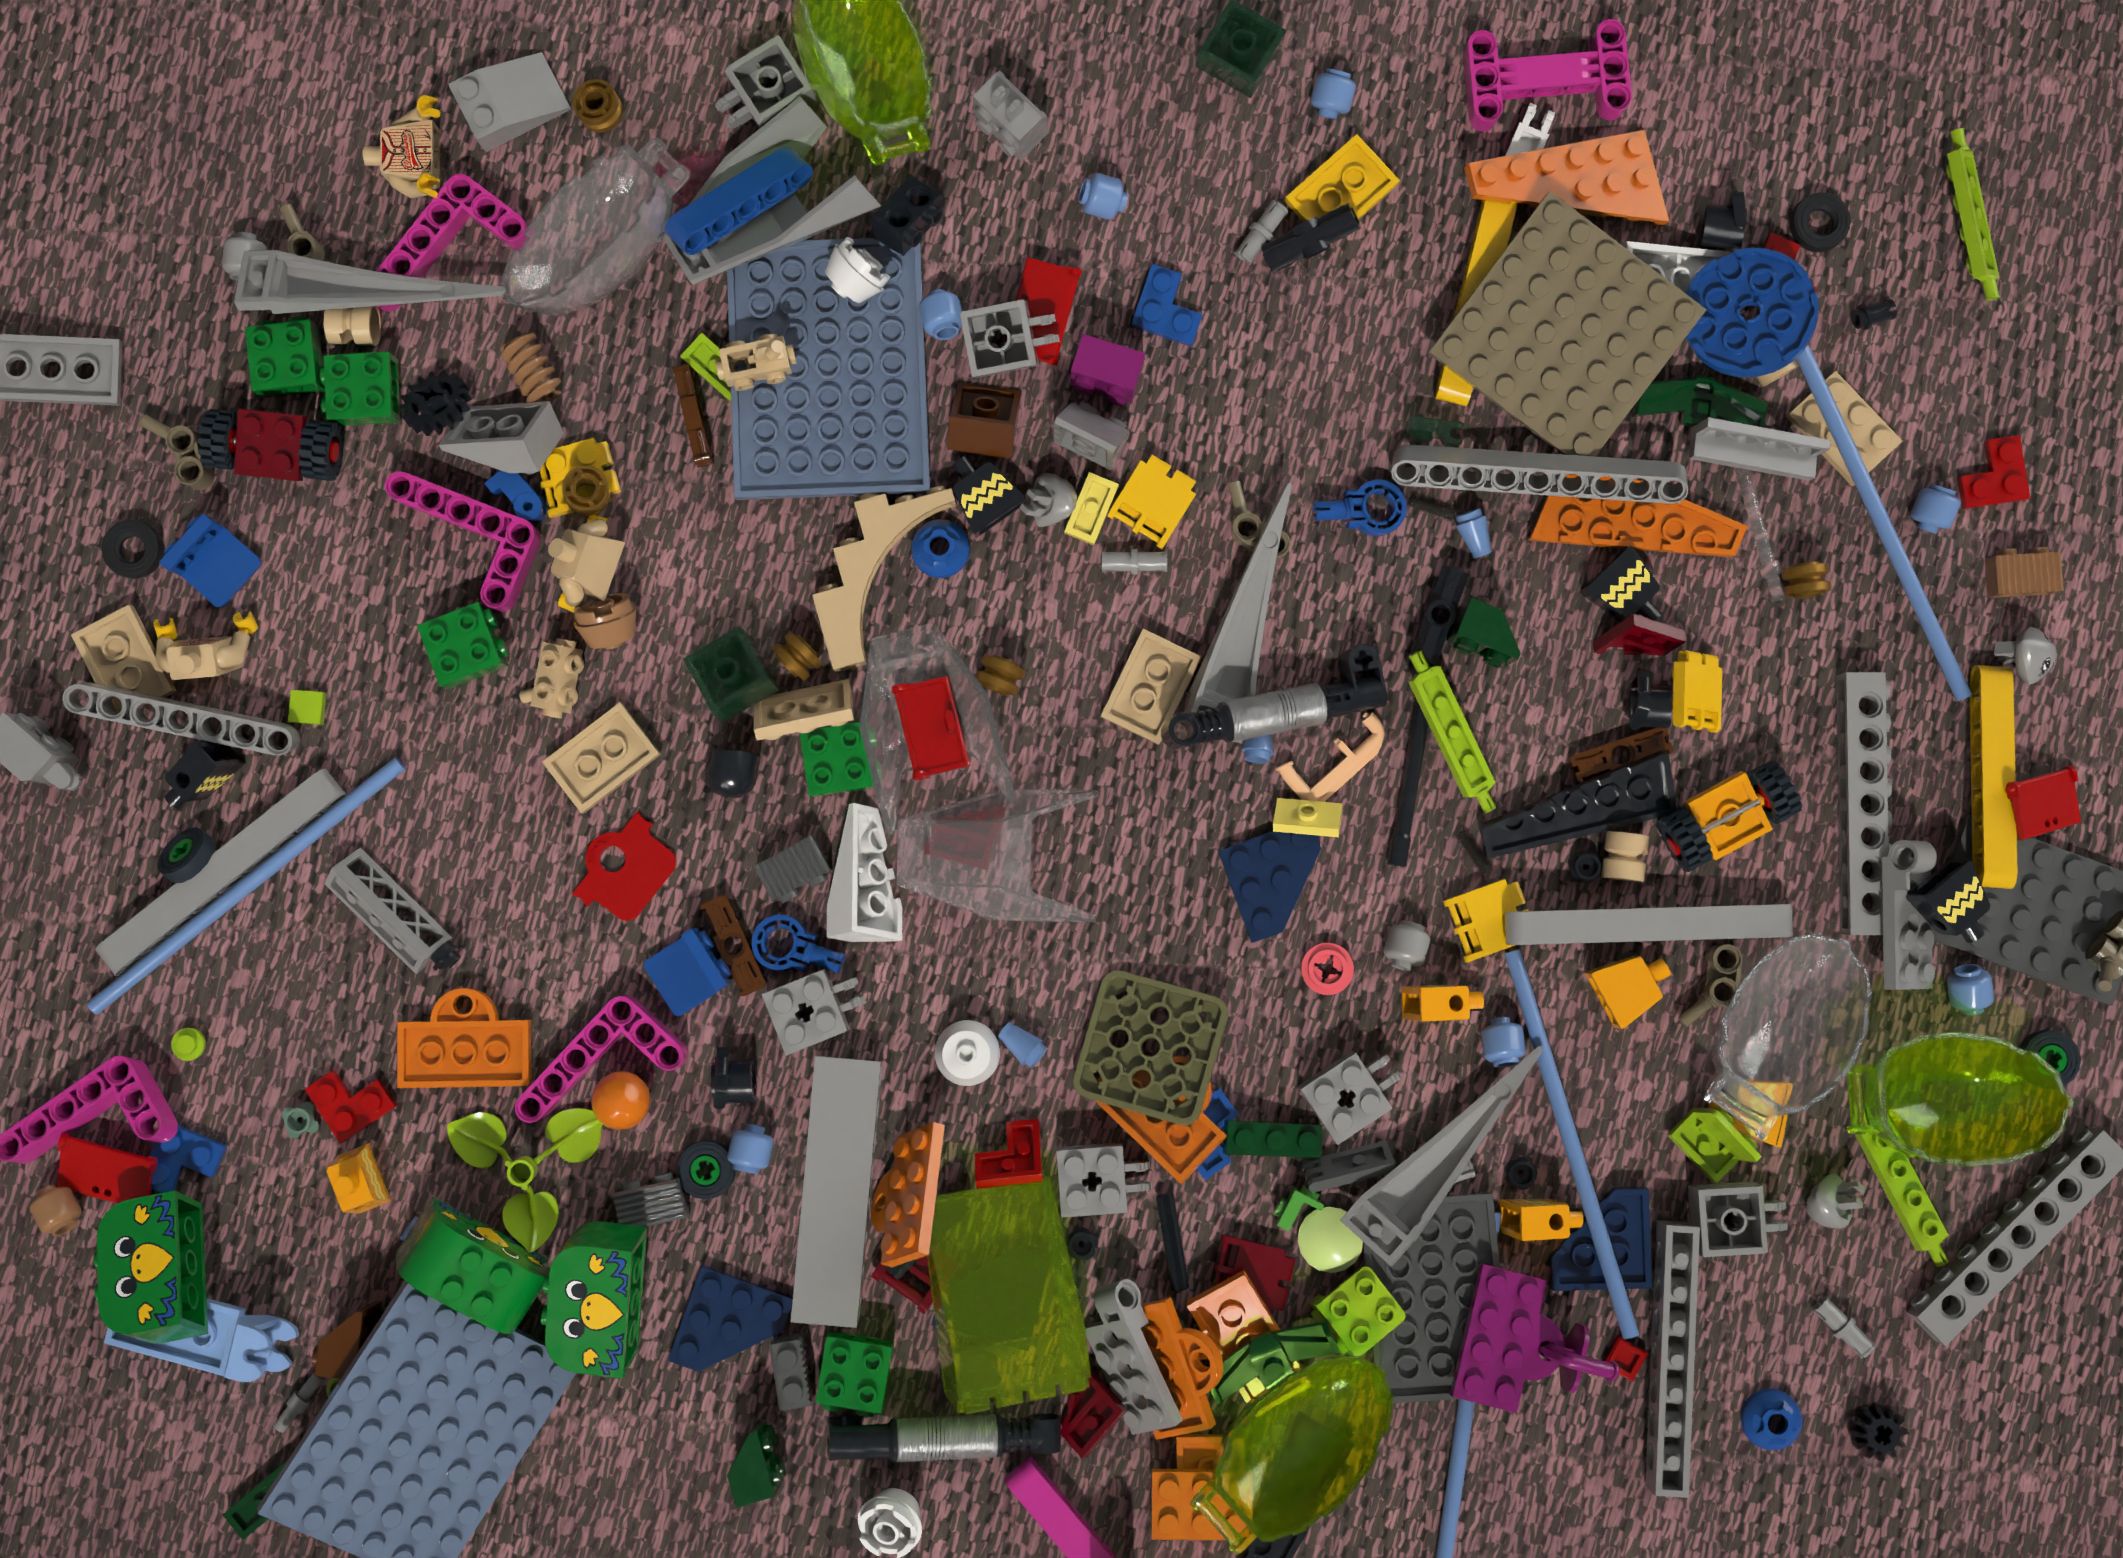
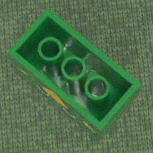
M174 1190L125 1200L113 1206L104 1215L97 1230V1250H95L93 1256L98 1275V1283L95 1285L94 1294L98 1302L99 1314L104 1324L114 1332L153 1344L208 1334L202 1203Z
M434 1197L431 1198L396 1252L397 1272L408 1284L436 1301L504 1334L514 1333L542 1290L545 1275L550 1271L548 1259L535 1251L529 1253L519 1242Z
M602 1221L583 1224L572 1233L552 1262L550 1271L546 1273L543 1284V1292L548 1293L547 1304L544 1305L542 1310L541 1324L546 1325L545 1346L550 1358L562 1369L572 1373L621 1379L625 1376L638 1352L647 1227Z

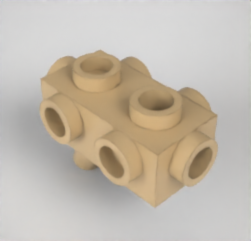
M776 334L762 335L758 337V341L745 343V341L741 340L727 343L726 348L719 349L721 360L715 361L719 380L725 379L728 387L734 386L736 391L751 389L754 387V382L765 379L768 384L784 382L786 375L792 374L791 365L797 364L793 345L786 346L784 337H777ZM738 364H745L747 366V370L738 372L735 371V368Z
M557 638L556 644L542 642L534 688L523 690L519 695L523 703L531 702L530 706L542 708V715L562 719L563 712L571 713L572 706L578 700L576 684L578 674L584 668V660L582 658L583 650L575 648V641Z

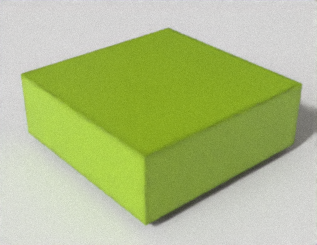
M291 690L288 722L324 725L327 693Z

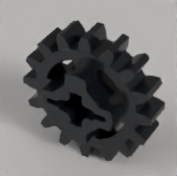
M442 370L439 376H436L431 371L425 380L419 376L417 378L419 384L416 386L408 385V389L411 391L410 394L401 396L405 403L399 406L403 413L402 418L409 427H412L415 433L418 434L423 431L426 436H430L433 430L438 435H441L443 428L446 426L450 430L454 429L453 422L455 420H464L461 413L470 410L466 402L472 400L471 395L468 393L469 389L464 381L459 379L456 373L453 372L448 375L445 370Z

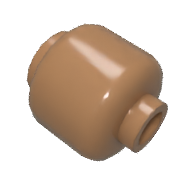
M52 1184L36 1192L37 1198L33 1200L29 1209L42 1233H52L53 1236H60L71 1231L79 1224L77 1220L82 1215V1210L70 1188H56Z

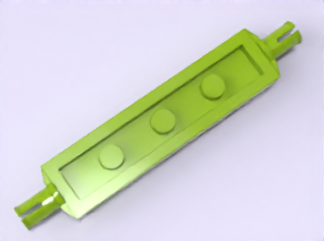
M1959 128L1950 132L1954 150L1947 154L1949 164H1947L1946 170L1955 189L1956 195L1953 196V204L1956 211L1960 213L1962 222L1960 236L1963 243L1967 246L1969 255L1966 259L1967 269L1973 276V279H1978L1982 283L1985 301H1992L2000 298L1996 279L1999 278V272L1974 155L1969 146H1967L1964 128Z
M1422 650L1410 654L1409 658L1417 673L1408 682L1462 796L1477 797L1483 813L1494 810L1496 806L1488 790L1495 784V780L1441 666L1429 667Z
M1865 1101L1853 1105L1852 1109L1861 1123L1854 1134L1916 1251L1928 1250L1936 1267L1944 1266L1949 1260L1940 1244L1949 1235L1886 1117L1873 1118Z

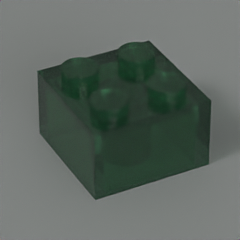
M1229 0L1198 52L1196 67L1247 97L1252 98L1282 48L1287 30L1239 2Z
M740 626L683 658L711 713L722 722L729 720L779 690L751 636Z

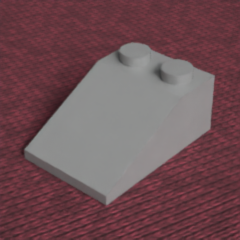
M542 52L477 69L448 84L477 142L485 152L571 110Z
M550 401L471 406L469 411L462 412L461 415L464 420H456L453 424L454 429L448 431L439 446L442 451L510 474H533L539 472L564 432Z
M1071 402L1054 421V443L1112 471L1129 438L1130 431L1125 429L1127 425L1114 417H1109L1107 420L1097 415V409L1089 404L1080 402L1077 405Z

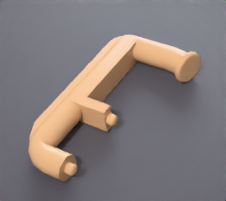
M1365 712L1362 721L1372 734L1353 751L1343 741L1336 738L1334 740L1335 746L1345 757L1313 787L1310 788L1297 774L1292 766L1294 764L1293 761L1284 763L1276 767L1275 770L1279 771L1284 781L1301 800L1325 802L1378 754L1385 732L1383 724L1373 712L1370 714Z

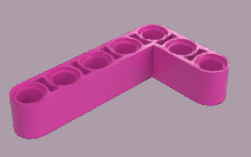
M456 174L446 181L439 190L438 196L432 199L376 271L422 278L470 217L513 249L525 248L532 239V232L523 218L469 176ZM466 187L470 188V192L466 197L458 198L460 190ZM488 207H496L492 216L483 217V213ZM443 213H450V218L447 222L438 224V219ZM513 226H521L518 235L508 237V232ZM430 238V243L426 248L418 249L422 239ZM404 263H410L409 270L405 274H399L400 266ZM401 304L378 307L383 311L391 312L400 307Z
M398 471L389 475L385 482V490L388 496L397 502L500 543L482 585L480 595L484 604L496 611L505 612L513 608L541 542V534L538 528L525 519L406 472ZM408 481L410 484L409 491L405 495L399 496V486L403 482ZM439 493V503L435 507L429 508V497ZM464 505H469V515L465 519L459 520L458 510ZM493 517H499V527L495 531H488L487 524L489 520ZM528 528L530 530L529 539L524 543H518L517 535L519 531ZM516 558L518 562L516 570L512 573H506V562ZM499 588H504L505 598L500 603L495 604L492 598L493 593Z
M630 995L614 997L518 1098L515 1104L516 1115L520 1120L527 1123L536 1122L546 1117L623 1034L653 1063L666 1071L675 1070L685 1064L688 1058L687 1047L635 997ZM621 1001L628 1003L631 1008L630 1016L627 1019H622L617 1014V1005ZM645 1023L650 1024L655 1031L654 1038L650 1042L645 1041L640 1034V1029ZM598 1025L605 1027L608 1031V1039L604 1043H600L595 1039L594 1031ZM668 1046H673L678 1051L679 1057L675 1064L667 1062L664 1058V1050ZM576 1049L582 1051L585 1055L586 1060L582 1067H577L572 1062V1054ZM552 1074H557L562 1078L563 1086L560 1091L553 1090L549 1084ZM530 1098L536 1099L540 1104V1111L537 1115H532L527 1110V1102Z
M114 1056L0 1135V1160L28 1164L57 1145L62 1133L73 1134L116 1103H119L134 1133L143 1140L160 1143L168 1142L176 1135L178 1123L147 1065L138 1059ZM128 1067V1074L124 1078V1071ZM101 1085V1092L97 1096L98 1087ZM143 1093V1101L139 1105V1097ZM73 1105V1106H74L73 1112H72V1114L70 1115V1114H69L70 1108H71V1106ZM158 1120V1128L154 1132L153 1126L155 1122ZM46 1124V1130L43 1134L42 1129L43 1126ZM17 1143H18V1144H19L18 1150H17V1152L15 1153V1147H16V1145H17Z
M1029 1456L1004 1478L1010 1491L1067 1558H1117L1110 1548L1102 1542L1103 1540L1087 1521L1080 1517L1081 1514L1061 1491L1058 1493L1059 1488L1040 1466L1036 1468L1038 1464L1032 1457Z

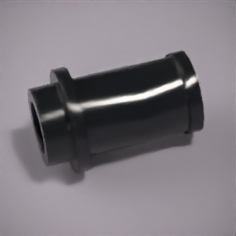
M1892 299L1869 306L1861 304L1851 313L1852 323L1857 329L1868 330L1873 324L1893 320L1897 317V310L1884 312V310L1896 307V304Z

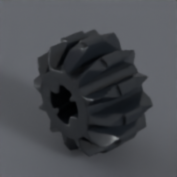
M1877 1402L1871 1403L1870 1410L1863 1405L1859 1406L1862 1416L1860 1418L1856 1415L1850 1416V1419L1857 1426L1847 1429L1848 1433L1855 1437L1851 1442L1853 1447L1861 1449L1862 1455L1868 1459L1874 1456L1878 1461H1884L1886 1453L1892 1458L1897 1457L1895 1447H1906V1444L1900 1440V1437L1909 1434L1908 1430L1901 1426L1905 1421L1903 1416L1894 1414L1895 1410L1889 1405L1882 1407ZM1878 1426H1880V1428H1879V1433H1880V1435H1879L1878 1437H1876L1877 1434H1878L1876 1428H1877Z

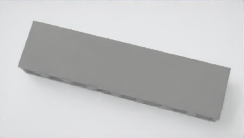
M815 1056L791 1322L857 1328L860 1321L883 1061Z

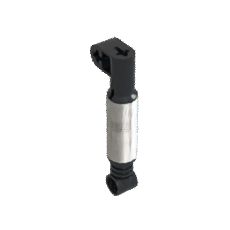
M1368 644L1356 645L1340 655L1338 661L1342 681L1340 683L1324 685L1320 682L1311 683L1304 686L1276 690V692L1271 691L1219 702L1217 707L1211 710L1205 709L1204 711H1196V713H1180L1163 724L1161 738L1172 749H1182L1216 740H1223L1227 743L1237 742L1288 730L1291 731L1292 729L1320 725L1329 722L1332 717L1385 707L1387 704V690L1379 655ZM1355 659H1356V660H1362L1363 665H1362V666H1361V664H1357V665H1356ZM1357 672H1368L1369 677L1356 680L1354 674ZM1176 723L1182 724L1187 730V736L1184 740L1178 738L1174 732Z
M1052 1413L1029 1415L1026 1422L1024 1418H1019L1018 1422L1016 1418H1011L1009 1422L1008 1418H1002L999 1414H982V1416L980 1414L972 1416L959 1415V1417L957 1415L952 1417L940 1416L939 1418L937 1416L935 1418L916 1417V1419L914 1417L909 1419L896 1418L891 1419L887 1424L877 1423L862 1425L860 1417L854 1415H836L827 1418V1455L829 1461L889 1458L892 1462L899 1463V1461L915 1462L917 1460L919 1462L923 1460L937 1461L938 1459L941 1461V1459L956 1460V1458L958 1460L963 1458L982 1459L986 1457H1001L1004 1452H1009L1010 1448L1012 1452H1017L1018 1447L1021 1452L1025 1451L1027 1447L1029 1452L1035 1454H1053L1061 1451V1416Z

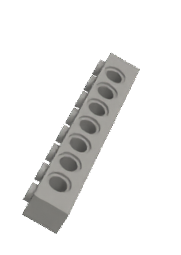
M1846 672L1836 675L1840 935H1883L1882 857H1888L1889 849L1892 846L1889 843L1888 830L1891 829L1893 821L1892 814L1888 811V798L1892 793V783L1890 778H1887V765L1891 762V749L1887 745V732L1890 730L1891 719L1889 713H1886V700L1890 696V684L1886 680V672ZM1861 698L1869 703L1870 709L1867 715L1859 709ZM1862 731L1867 732L1870 737L1868 747L1863 746L1860 742L1859 736ZM1863 763L1867 764L1871 771L1870 777L1867 780L1860 774V767ZM1864 795L1871 801V808L1868 812H1865L1860 804ZM1865 828L1872 835V840L1868 845L1864 844L1861 839V833ZM1865 861H1868L1872 866V874L1868 878L1862 873V865ZM1866 894H1869L1873 900V905L1868 911L1862 904V899Z
M2089 1127L2079 1131L2072 1139L2073 1145L2066 1152L2063 1151L2056 1154L2049 1162L2051 1167L2043 1175L2033 1177L2026 1185L2028 1190L2020 1198H2014L2009 1201L2003 1208L2004 1214L1996 1222L1992 1221L1986 1224L1980 1231L1981 1237L1973 1245L1969 1244L1962 1248L1957 1254L1958 1260L1950 1268H1944L1934 1277L1935 1283L1927 1291H1921L1914 1296L1910 1303L1912 1306L1906 1312L1934 1341L1947 1346L2123 1168V1149L2104 1130ZM2085 1156H2087L2089 1159V1166L2085 1171H2083L2081 1168V1161ZM2064 1179L2066 1189L2062 1194H2059L2058 1184ZM2041 1202L2043 1212L2036 1218L2035 1207ZM2019 1226L2020 1236L2013 1241L2011 1237L2014 1227ZM1993 1249H1996L1997 1259L1992 1264H1989L1988 1255ZM1973 1272L1974 1282L1971 1286L1966 1287L1965 1278L1969 1273ZM1950 1295L1951 1305L1943 1311L1941 1307L1942 1300Z
M1656 1220L1645 1486L1655 1496L1689 1498L1700 1227L1686 1221Z

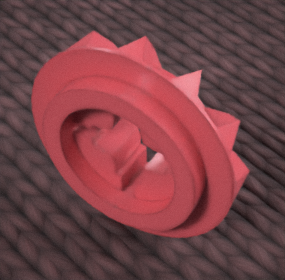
M1320 943L1310 948L1302 959V977L1306 985L1316 993L1322 995L1337 994L1343 991L1352 980L1354 972L1353 961L1349 953L1337 944ZM1333 955L1331 959L1332 967L1336 968L1340 975L1328 974L1322 983V971L1314 966V963L1325 964L1327 959Z

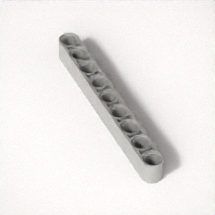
M1408 444L1402 445L1395 450L1391 470L1392 478L1396 483L1414 487L1666 504L1679 503L1688 494L1685 467L1680 463L1671 461ZM1402 463H1410V464H1412L1413 466H1412V467H1403V466H1401L1400 464H1402ZM1442 465L1446 468L1439 470L1435 469L1434 466ZM1469 467H1475L1479 470L1471 472L1466 469ZM1507 469L1512 472L1509 474H1503L1499 471ZM1543 472L1545 474L1542 476H1535L1532 473ZM1568 474H1576V475H1578V476L1575 477V478H1567V477H1565V476L1568 475ZM1602 476L1611 477V479L1604 481L1599 478ZM1637 478L1645 479L1643 482H1633ZM1669 481H1678V483L1674 485L1666 484Z
M327 769L314 773L213 853L208 864L201 872L190 880L174 884L102 941L95 951L115 976L122 975L343 799L346 793Z
M1792 904L1505 912L1506 945L1793 937Z

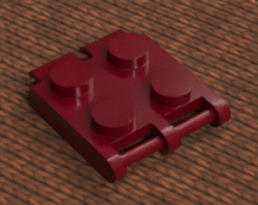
M1221 1234L1220 1241L1223 1243L1218 1263H1214L1213 1270L1216 1273L1212 1287L1220 1283L1222 1273H1225L1224 1281L1244 1270L1269 1312L1271 1313L1272 1309L1284 1311L1289 1288L1278 1285L1279 1280L1291 1281L1296 1259L1285 1256V1248ZM1229 1244H1232V1245H1231V1249H1230V1251H1229L1228 1262H1227V1265H1225L1224 1263H1225V1259H1226V1255H1227L1228 1246H1229Z

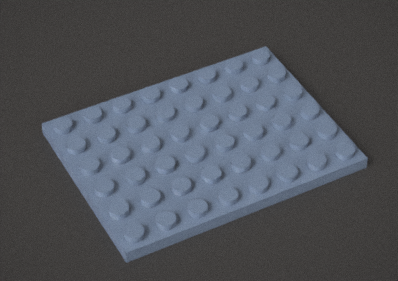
M874 238L853 239L854 244L852 247L856 250L865 248L883 266L879 272L881 274L886 273L891 277L883 286L884 291L861 303L853 301L848 296L846 298L840 296L831 287L833 282L825 273V268L835 244L840 245L844 239L803 240L727 271L729 343L739 340L745 341V343L758 341V337L766 334H776L777 337L783 336L786 346L793 345L797 363L791 365L792 374L786 375L784 382L768 384L766 379L754 382L753 388L744 391H736L734 386L731 387L735 500L861 496L866 493H877L879 495L916 494L930 491L924 327L919 307L923 300L920 243L902 256ZM738 364L735 368L736 372L747 370L745 364Z
M404 1281L258 1505V1514L360 1558H457L576 1373L559 1367L550 1358L544 1341L517 1328L512 1334L495 1331L423 1294Z

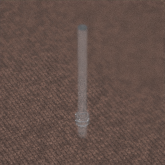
M1734 467L1762 564L1759 565L1761 577L1766 578L1772 602L1783 600L1785 597L1779 574H1781L1778 560L1775 561L1750 472L1747 469Z

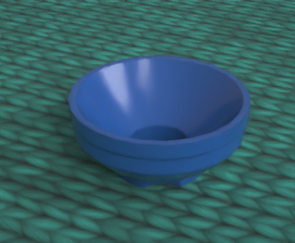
M932 520L920 527L914 535L911 546L912 558L916 566L928 576L934 578L951 577L962 570L968 561L970 554L969 540L966 533L957 524L948 520ZM936 537H943L949 542V549L943 555H935L930 550V543Z
M1771 1388L1762 1389L1753 1393L1743 1404L1740 1416L1741 1427L1746 1437L1756 1446L1766 1450H1781L1790 1446L1799 1436L1802 1428L1801 1411L1793 1398L1785 1392ZM1774 1414H1781L1785 1418V1427L1782 1431L1773 1433L1768 1428V1420Z

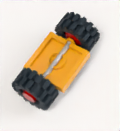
M1770 760L1747 774L1746 772L1739 771L1684 801L1687 810L1681 808L1659 820L1657 823L1658 831L1662 835L1661 838L1666 843L1667 849L1671 852L1674 861L1677 860L1678 866L1683 868V871L1690 872L1712 859L1716 861L1770 832L1773 829L1769 820L1774 824H1779L1801 812L1802 803L1799 801L1801 798L1796 793L1797 788L1795 785H1792L1790 776H1786L1783 767H1779V763Z

